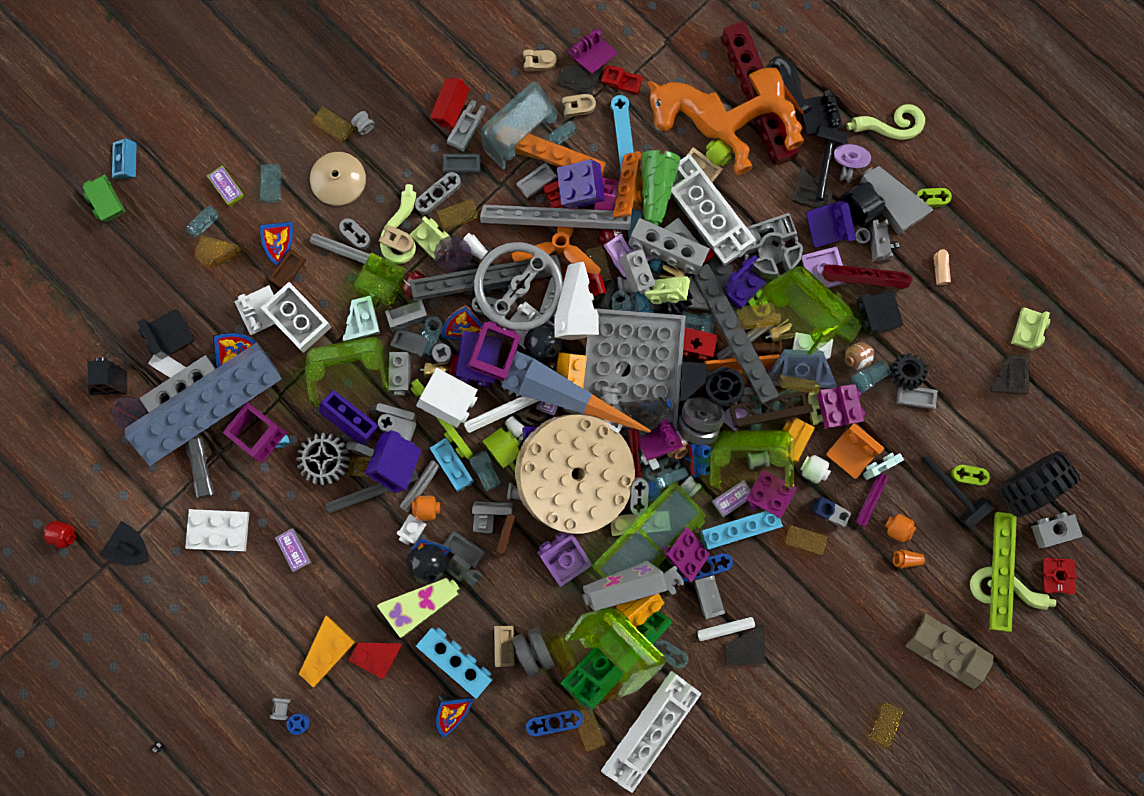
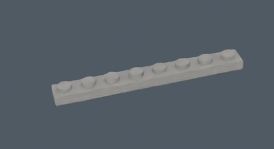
M483 205L480 220L481 223L630 230L632 213L630 216L615 218L613 216L614 211Z

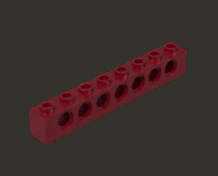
M745 21L725 27L721 41L723 46H726L728 49V59L734 64L735 76L741 81L742 93L750 101L758 96L754 93L756 90L748 75L764 68L748 27ZM735 43H739V44H741L742 46H741V47H737V46L735 45ZM741 59H746L749 63H743ZM774 112L755 117V125L761 130L762 142L767 145L769 159L774 162L775 166L796 159L799 153L798 148L787 150L784 142L787 134L782 119ZM768 124H773L776 128L771 129L768 127ZM778 140L783 145H776L774 141Z

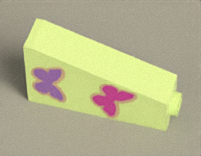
M448 578L382 602L377 607L398 636L403 638L459 595L457 590L460 588L453 579L449 581Z

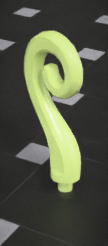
M905 104L896 109L894 121L899 127H908L910 121L903 119L902 114L910 113L915 118V125L910 129H895L869 116L852 118L850 123H846V129H853L855 133L872 130L892 139L907 140L921 133L925 125V116L917 106Z
M405 185V191L401 192L400 208L388 221V225L397 228L413 211L416 201V192L413 191V185ZM414 242L413 249L401 255L393 253L389 246L381 243L380 248L383 256L389 262L404 264L413 258L416 245Z
M984 567L977 570L972 576L970 588L976 599L990 604L991 595H986L982 592L981 582L984 578L992 577V567ZM1014 576L1013 591L1023 602L1031 607L1042 610L1056 606L1055 599H1049L1047 594L1030 591ZM989 580V581L987 582V585H988L990 588H991V581H992V580Z

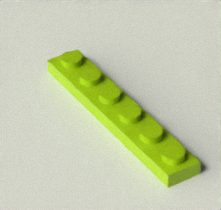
M996 512L994 517L989 630L1012 632L1017 517L1010 513Z

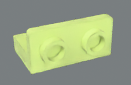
M424 216L422 218L423 222L410 235L437 262L439 260L437 259V252H447L451 249L452 243L450 240L452 238L445 231L441 232L433 219L430 218L428 220ZM438 253V258H441L440 256H443L445 253Z
M687 276L654 280L656 285L652 286L651 291H645V296L653 304L664 302L677 303L687 300L690 279Z
M1025 307L1022 308L1011 344L1031 351L1041 347L1045 340V336H1043L1044 331L1050 324V312L1039 313Z

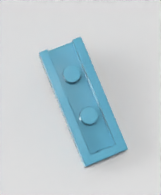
M446 438L430 447V450L457 492L464 490L466 486H470L474 482Z

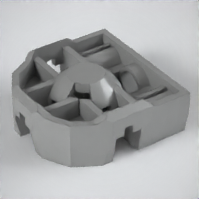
M786 213L747 227L756 239V242L743 254L744 260L748 258V254L757 251L760 256L752 271L760 278L777 280L788 276L800 262L803 252V246L798 243L797 231L790 214ZM771 229H773V232H772V233L766 234V235L761 239L760 234L765 233V232H768V231H770ZM792 239L794 246L785 248V242ZM772 241L779 243V246L772 245ZM780 262L785 270L783 274H779L776 264Z

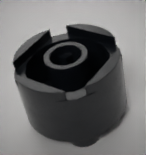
M868 181L858 184L840 198V201L848 203L853 224L859 223V227L865 226L882 214L883 206H885V200L877 194L873 185Z

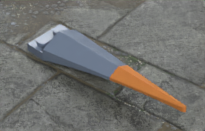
M516 351L508 375L501 387L525 397L645 432H651L644 425L602 401L543 363Z

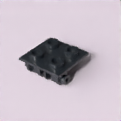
M830 90L823 92V96L805 99L813 108L811 112L805 115L802 114L807 135L816 133L817 127L820 125L831 129L843 128L835 95Z

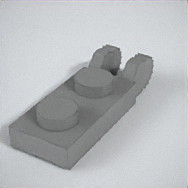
M471 100L466 110L463 111L447 139V144L463 152L486 111V106L482 105L476 115L471 114L476 106V101Z

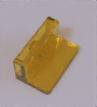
M774 303L744 306L741 310L737 308L738 320L744 330L776 326L781 322L780 313L776 314Z

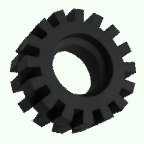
M908 353L907 356L902 354L901 357H897L891 366L890 378H894L892 382L894 384L897 382L898 388L903 386V390H906L909 387V391L914 388L917 389L927 377L928 368H925L927 364L926 362L922 364L923 359L920 358L918 360V355L915 354L912 357V353ZM902 368H911L915 372V376L909 377L905 375Z

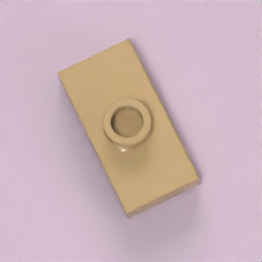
M494 626L495 667L514 666L513 626Z

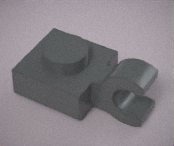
M457 554L453 556L446 568V571L457 580L461 581L464 579L471 586H474L482 576L479 571L470 570L472 565Z

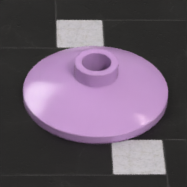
M841 145L834 151L836 161L846 167L862 168L871 161L870 153L857 145Z

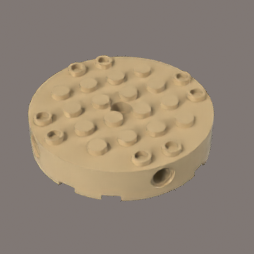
M569 414L549 419L529 434L518 453L515 479L519 497L534 518L558 531L581 534L604 527L621 513L631 495V485L635 479V469L629 446L620 433L609 428L607 422L592 416ZM576 468L578 476L573 478L572 471Z

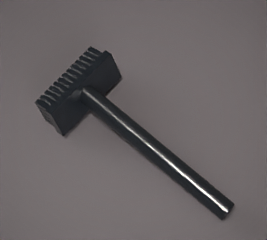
M820 125L817 127L814 136L827 141L816 199L823 201L834 142L847 145L849 134Z
M929 455L922 459L968 509L957 518L964 527L971 529L994 509L990 504L991 501L982 497L973 504Z

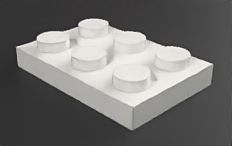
M189 509L185 549L246 552L249 512Z

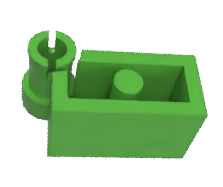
M104 174L93 181L89 180L83 183L85 191L83 195L86 201L92 203L95 208L92 210L95 217L107 223L123 215L126 211L113 190L110 181H108V177Z

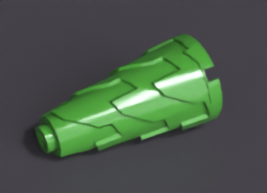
M660 150L645 151L642 155L643 215L645 221L658 226L662 224L668 200L671 198L673 183L676 181L680 164V157L668 151H665L664 154H659Z

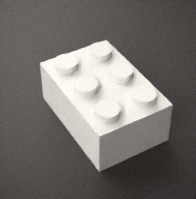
M290 282L260 307L303 353L331 328L330 324Z

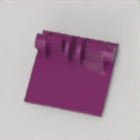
M593 29L589 35H585L584 38L580 39V42L573 44L572 48L567 51L573 59L591 74L618 54L614 48L601 38L602 32L600 29Z
M663 416L657 419V428L652 429L651 432L639 434V444L647 461L684 447L673 423L668 422L667 418Z
M762 469L746 500L749 501L750 509L757 510L762 508L782 518L797 487Z
M685 527L672 547L666 546L663 549L665 557L671 560V564L675 565L681 572V576L690 583L710 555L688 527Z

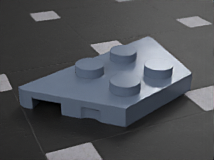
M785 349L767 372L774 386L837 388L823 351Z

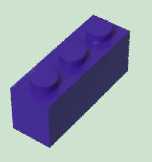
M333 390L320 403L319 413L357 443L366 446L376 435L378 425Z

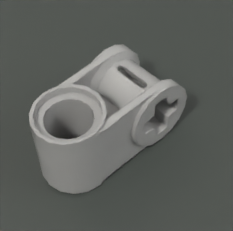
M383 414L379 417L378 426L383 433L393 430L400 433L401 437L407 441H411L417 425L415 422L390 414ZM388 420H390V423L392 425H388L387 428H385L383 422H387Z

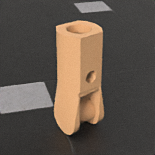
M942 249L934 254L933 257L936 284L948 285L951 283L949 254L946 250Z

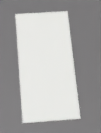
M153 355L148 363L170 378L186 368L169 356L161 360Z

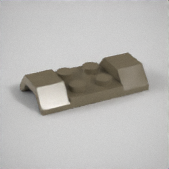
M926 613L923 614L921 624L915 635L905 645L911 651L972 689L977 688L984 681L993 665L992 654Z

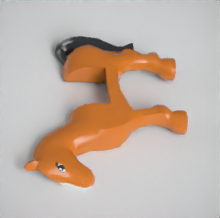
M780 56L774 57L765 68L749 74L748 77L758 97L727 112L716 92L706 94L684 83L670 82L659 86L652 81L647 82L652 90L650 103L654 114L655 127L663 132L669 131L673 126L675 116L679 111H682L694 121L696 127L705 137L721 139L733 149L736 160L733 170L737 176L751 170L753 165L748 159L750 150L748 145L735 135V131L761 114L774 112L782 119L786 127L785 146L787 150H793L804 143V139L800 134L802 125L795 117L794 106L803 115L811 112L813 108L803 97L801 81L795 66L791 61Z

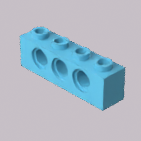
M764 511L702 530L700 535L705 549L709 550L781 528L783 525L779 517Z
M439 627L437 629L431 628L416 647L477 699L493 680L490 677L492 673L484 666L482 668L478 667L475 664L477 660L469 653L467 655L463 654L460 651L462 647L454 640L452 642L448 641L445 638L447 634ZM440 642L446 646L444 654H439L436 651V645ZM453 656L460 657L461 665L459 667H454L451 664ZM468 669L476 671V678L474 680L467 679L466 671Z

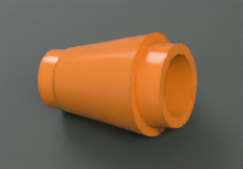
M903 549L894 552L893 563L900 569L924 565L925 558L923 554Z

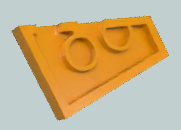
M327 615L299 672V675L312 687H315L355 643Z

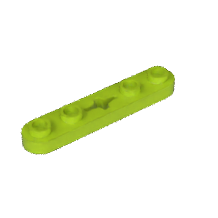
M416 379L411 382L413 386L410 389L418 397L422 395L425 388ZM436 417L447 431L444 435L449 442L452 443L454 441L458 446L455 450L460 457L470 458L473 453L454 427Z

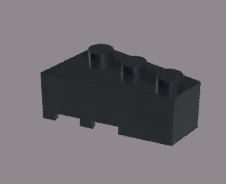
M98 357L95 358V361H87L89 396L127 394V371L121 368V366L115 365L114 362L108 361L107 358Z

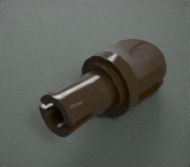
M532 405L512 413L521 417L523 423H528L534 427H539L548 420V416L544 412L534 408Z

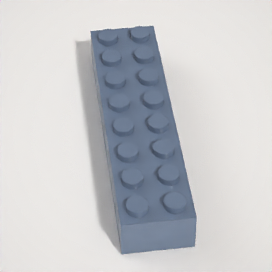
M256 342L126 427L125 437L147 464L151 466L282 378L277 368Z

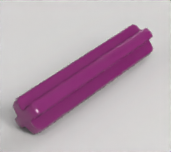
M883 473L877 475L855 521L856 524L862 527L867 525L888 480L887 475Z

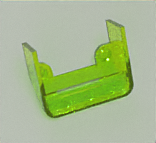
M796 266L769 282L755 303L759 306L770 300L778 307H785L789 304L814 328L811 332L814 344L808 351L809 355L825 346L853 316L851 309L802 266Z
M368 337L310 349L306 355L305 365L310 402L315 406H319L315 381H319L324 377L325 366L361 359L367 369H380L383 388L390 392L388 372L381 341L376 337Z
M722 431L719 433L711 453L710 486L720 489V467L730 462L731 451H770L771 463L777 467H785V487L793 490L794 438L788 431Z
M611 607L581 614L565 637L566 641L579 638L581 644L586 648L598 647L624 673L621 677L623 688L618 693L620 697L638 691L666 663L664 656L618 610Z

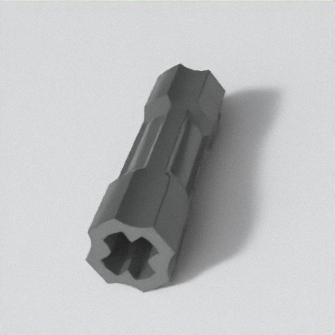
M191 439L185 442L195 480L196 497L198 499L207 498L215 495L208 473L203 439Z

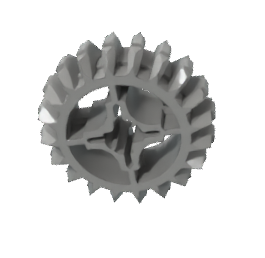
M322 433L320 439L317 434H314V441L308 437L307 441L309 444H301L305 449L304 451L298 450L302 457H297L296 460L302 463L297 467L298 469H304L301 471V475H307V481L313 479V484H317L320 480V484L323 486L326 483V479L329 484H332L333 477L337 481L340 480L337 475L338 473L345 475V472L341 469L342 467L348 469L349 466L344 464V461H350V458L344 456L349 451L347 449L342 450L345 443L339 444L340 438L337 437L333 440L334 436L332 434H329L326 438V434ZM327 444L335 447L338 456L328 454ZM320 445L318 452L315 455H310L312 450ZM323 455H324L325 457H327V458H329V459L324 460V461H323V464H322L321 461L316 460V459L323 458ZM309 462L318 464L320 474H315L311 470ZM337 462L335 468L326 474L329 465Z

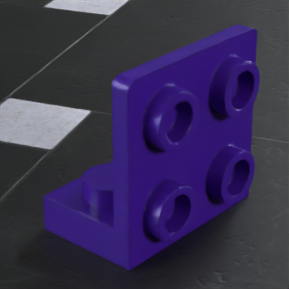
M838 201L806 211V218L814 247L817 248L842 239L847 241L856 239L847 202Z
M756 255L751 259L747 258L742 263L740 271L735 270L729 277L730 281L725 286V296L740 310L766 283L752 271L758 259Z

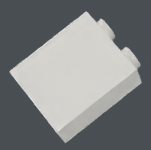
M436 368L416 406L457 428L461 422L465 423L470 413L466 411L469 407L472 408L477 400V397H475L477 389Z

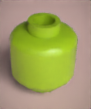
M721 139L716 142L712 140L706 146L707 152L705 156L716 166L725 167L733 158L732 148Z

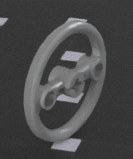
M521 242L507 243L490 251L480 263L474 281L476 300L483 313L492 322L499 324L500 327L515 331L535 329L546 323L557 311L563 287L562 275L555 261L542 249ZM520 251L532 254L533 258L530 260L526 270L521 275L515 276L510 282L508 292L494 306H489L483 291L484 275L489 265L497 257L508 252ZM532 262H538L541 268H534ZM545 267H548L553 276L555 292L552 303L547 311L540 317L527 322H514L505 319V315L509 312L510 306L514 301L527 293L530 288V282L536 274H539ZM528 275V278L524 281L522 287L519 290H517L515 294L510 298L512 293L515 291L516 286L518 284H521V282ZM497 305H504L506 312H500L497 309Z

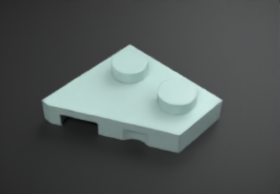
M371 296L352 300L350 315L346 322V332L343 335L344 342L380 333Z
M891 453L883 457L884 462L880 464L874 462L867 466V471L862 473L866 480L877 476L903 461L902 455L899 453L894 456Z

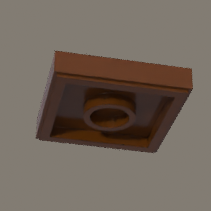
M508 514L496 550L498 554L504 556L506 555L516 517Z

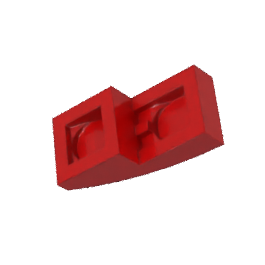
M606 65L601 79V83L634 95H638L643 81L642 75L625 72L624 68Z

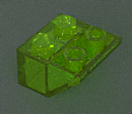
M371 252L354 287L358 292L371 296L373 299L391 307L400 290L405 268Z

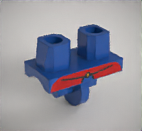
M689 443V452L685 455V460L690 461L691 476L695 478L712 473L713 465L708 462V457L712 454L711 447Z

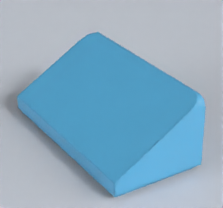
M126 138L113 142L112 178L136 177V142Z

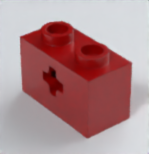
M685 327L682 357L688 358L693 356L702 362L711 360L714 355L718 335ZM694 342H697V349L694 348Z

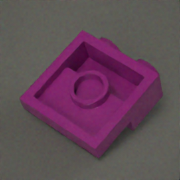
M855 384L816 392L825 429L864 422L865 410L861 407L859 401L861 393L859 389H856Z

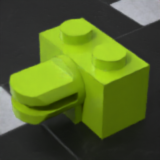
M500 428L483 440V443L503 468L509 464L515 472L513 461L517 460L520 451L518 448L521 445L509 431L505 432Z

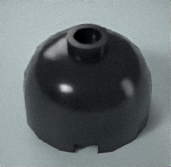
M544 323L535 329H530L524 338L523 344L530 357L539 362H550L556 359L558 353L562 351L563 339L555 338V327Z
M720 367L709 374V379L706 382V391L713 403L728 407L735 405L741 400L745 390V382L738 370Z
M427 544L424 545L425 548L419 550L418 547L415 548L406 559L408 572L415 581L421 584H430L440 580L447 568L443 550L436 545Z

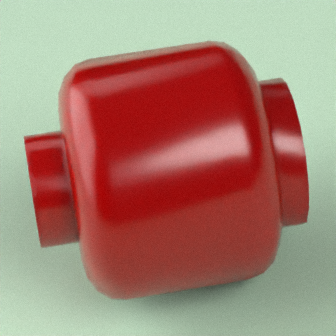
M56 520L46 525L43 537L48 545L64 549L74 542L75 532L72 525Z

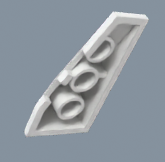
M584 262L570 264L567 267L555 315V338L576 340L599 335L598 312L593 307L592 301L594 297L589 292V279Z

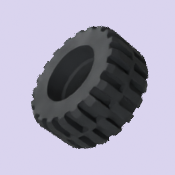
M1056 451L1009 478L998 488V494L1014 516L1023 517L1065 494L1079 482L1080 475L1065 453Z

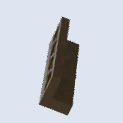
M805 391L781 395L769 401L771 402L769 406L763 404L762 406L767 408L763 414L753 412L755 406L760 404L758 400L729 406L734 429L807 415L813 412L812 404H807ZM800 396L802 406H792L790 404L792 399ZM778 400L785 404L783 410L779 411L771 407ZM743 408L748 413L746 417L737 418L735 409Z

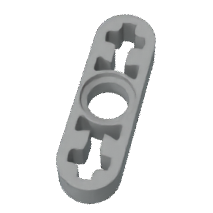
M450 172L416 199V210L420 214L425 215L440 205L460 188L461 180L459 175ZM450 178H451L452 180L456 179V180H455V182H456L455 185H453L452 183L449 184V179H450ZM441 189L443 195L440 198L434 197V190ZM430 195V197H431L432 201H434V203H432L431 200L429 201V198H428L427 196ZM428 202L427 208L421 207L420 203Z

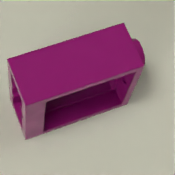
M484 322L467 368L504 381L508 375L521 335H518L517 331L507 328L505 330L500 328L499 324L495 322ZM487 331L513 340L503 369L477 360Z
M248 402L223 431L227 437L261 463L266 460L287 434V432ZM256 415L270 427L251 449L237 436L253 416Z

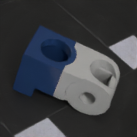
M816 497L810 513L814 516L830 521L842 528H845L851 515L849 511L824 497Z

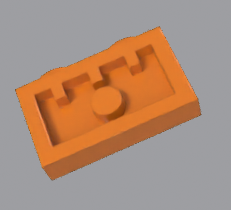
M853 423L830 448L826 456L853 479H856L872 459L884 450V447Z

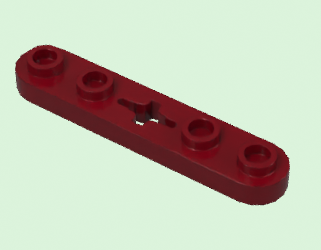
M832 264L825 265L822 270V276L826 281H840L847 284L859 283L905 289L910 287L913 280L909 274L899 271Z

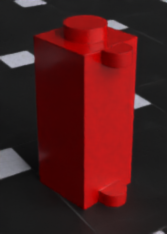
M457 77L445 79L430 116L439 126L445 127L448 130H452L455 127L470 90L462 79Z

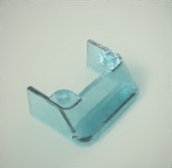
M533 81L481 129L483 149L503 169L506 168V160L512 159L516 154V145L541 122L544 124L547 122H557V109L536 81Z

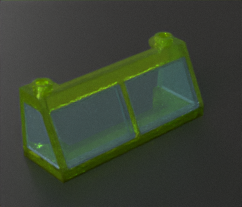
M674 481L591 566V569L603 579L645 561H649L655 567H658L666 558L663 549L666 546L672 547L685 527H688L691 531L694 528L698 530L706 522L704 518L707 515Z

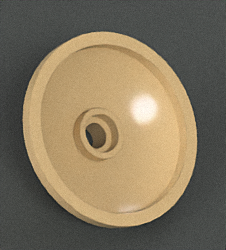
M332 152L322 156L316 161L310 173V185L313 193L320 201L331 206H344L352 203L362 194L366 184V174L362 164L357 158L345 152ZM335 172L339 173L337 177H333Z

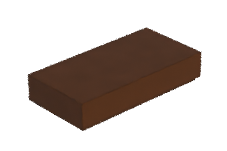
M289 249L268 280L282 289L288 282L291 283L306 262V259Z

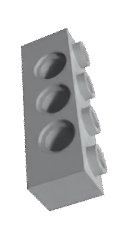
M639 218L628 243V246H631L636 251L643 248L644 253L649 254L652 258L663 260L671 266H677L687 273L697 276L710 249Z
M205 355L140 397V400L147 411L151 412L163 404L165 396H169L171 399L179 393L182 385H186V388L196 382L195 379L199 374H202L204 377L215 370L216 366Z

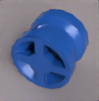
M303 713L292 715L287 721V729L293 735L304 733L310 725L309 718Z

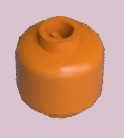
M432 495L417 496L415 501H412V516H415L417 521H433L436 518V514H440V502H436L435 497Z
M897 514L894 518L890 516L885 525L888 528V536L902 543L906 540L910 541L916 530L914 521L902 514Z

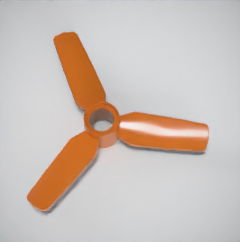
M558 226V233L553 236L552 242L535 245L548 255L554 252L558 256H565L566 260L571 264L584 262L587 273L600 274L601 268L578 247L570 245L569 238L573 233L574 227ZM559 243H565L563 246L557 245ZM517 251L512 253V258L514 262L532 259L533 255Z

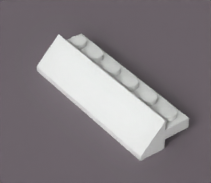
M689 154L681 159L671 196L722 264L726 266L737 257L741 258L756 242V239L693 157Z
M671 671L601 771L633 793L702 693Z

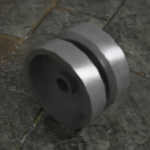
M692 397L687 399L683 405L682 414L677 422V430L685 440L693 444H712L719 435L720 427L725 419V412L721 406L713 403L711 399Z
M538 626L528 630L530 644H528L525 636L522 634L512 638L517 657L529 678L539 674V668L536 663L538 660L544 670L555 667Z

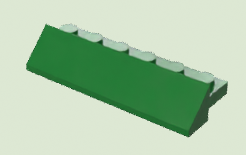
M659 611L654 612L642 625L633 629L621 618L561 682V685L582 706L585 705L593 710L672 624L671 619Z

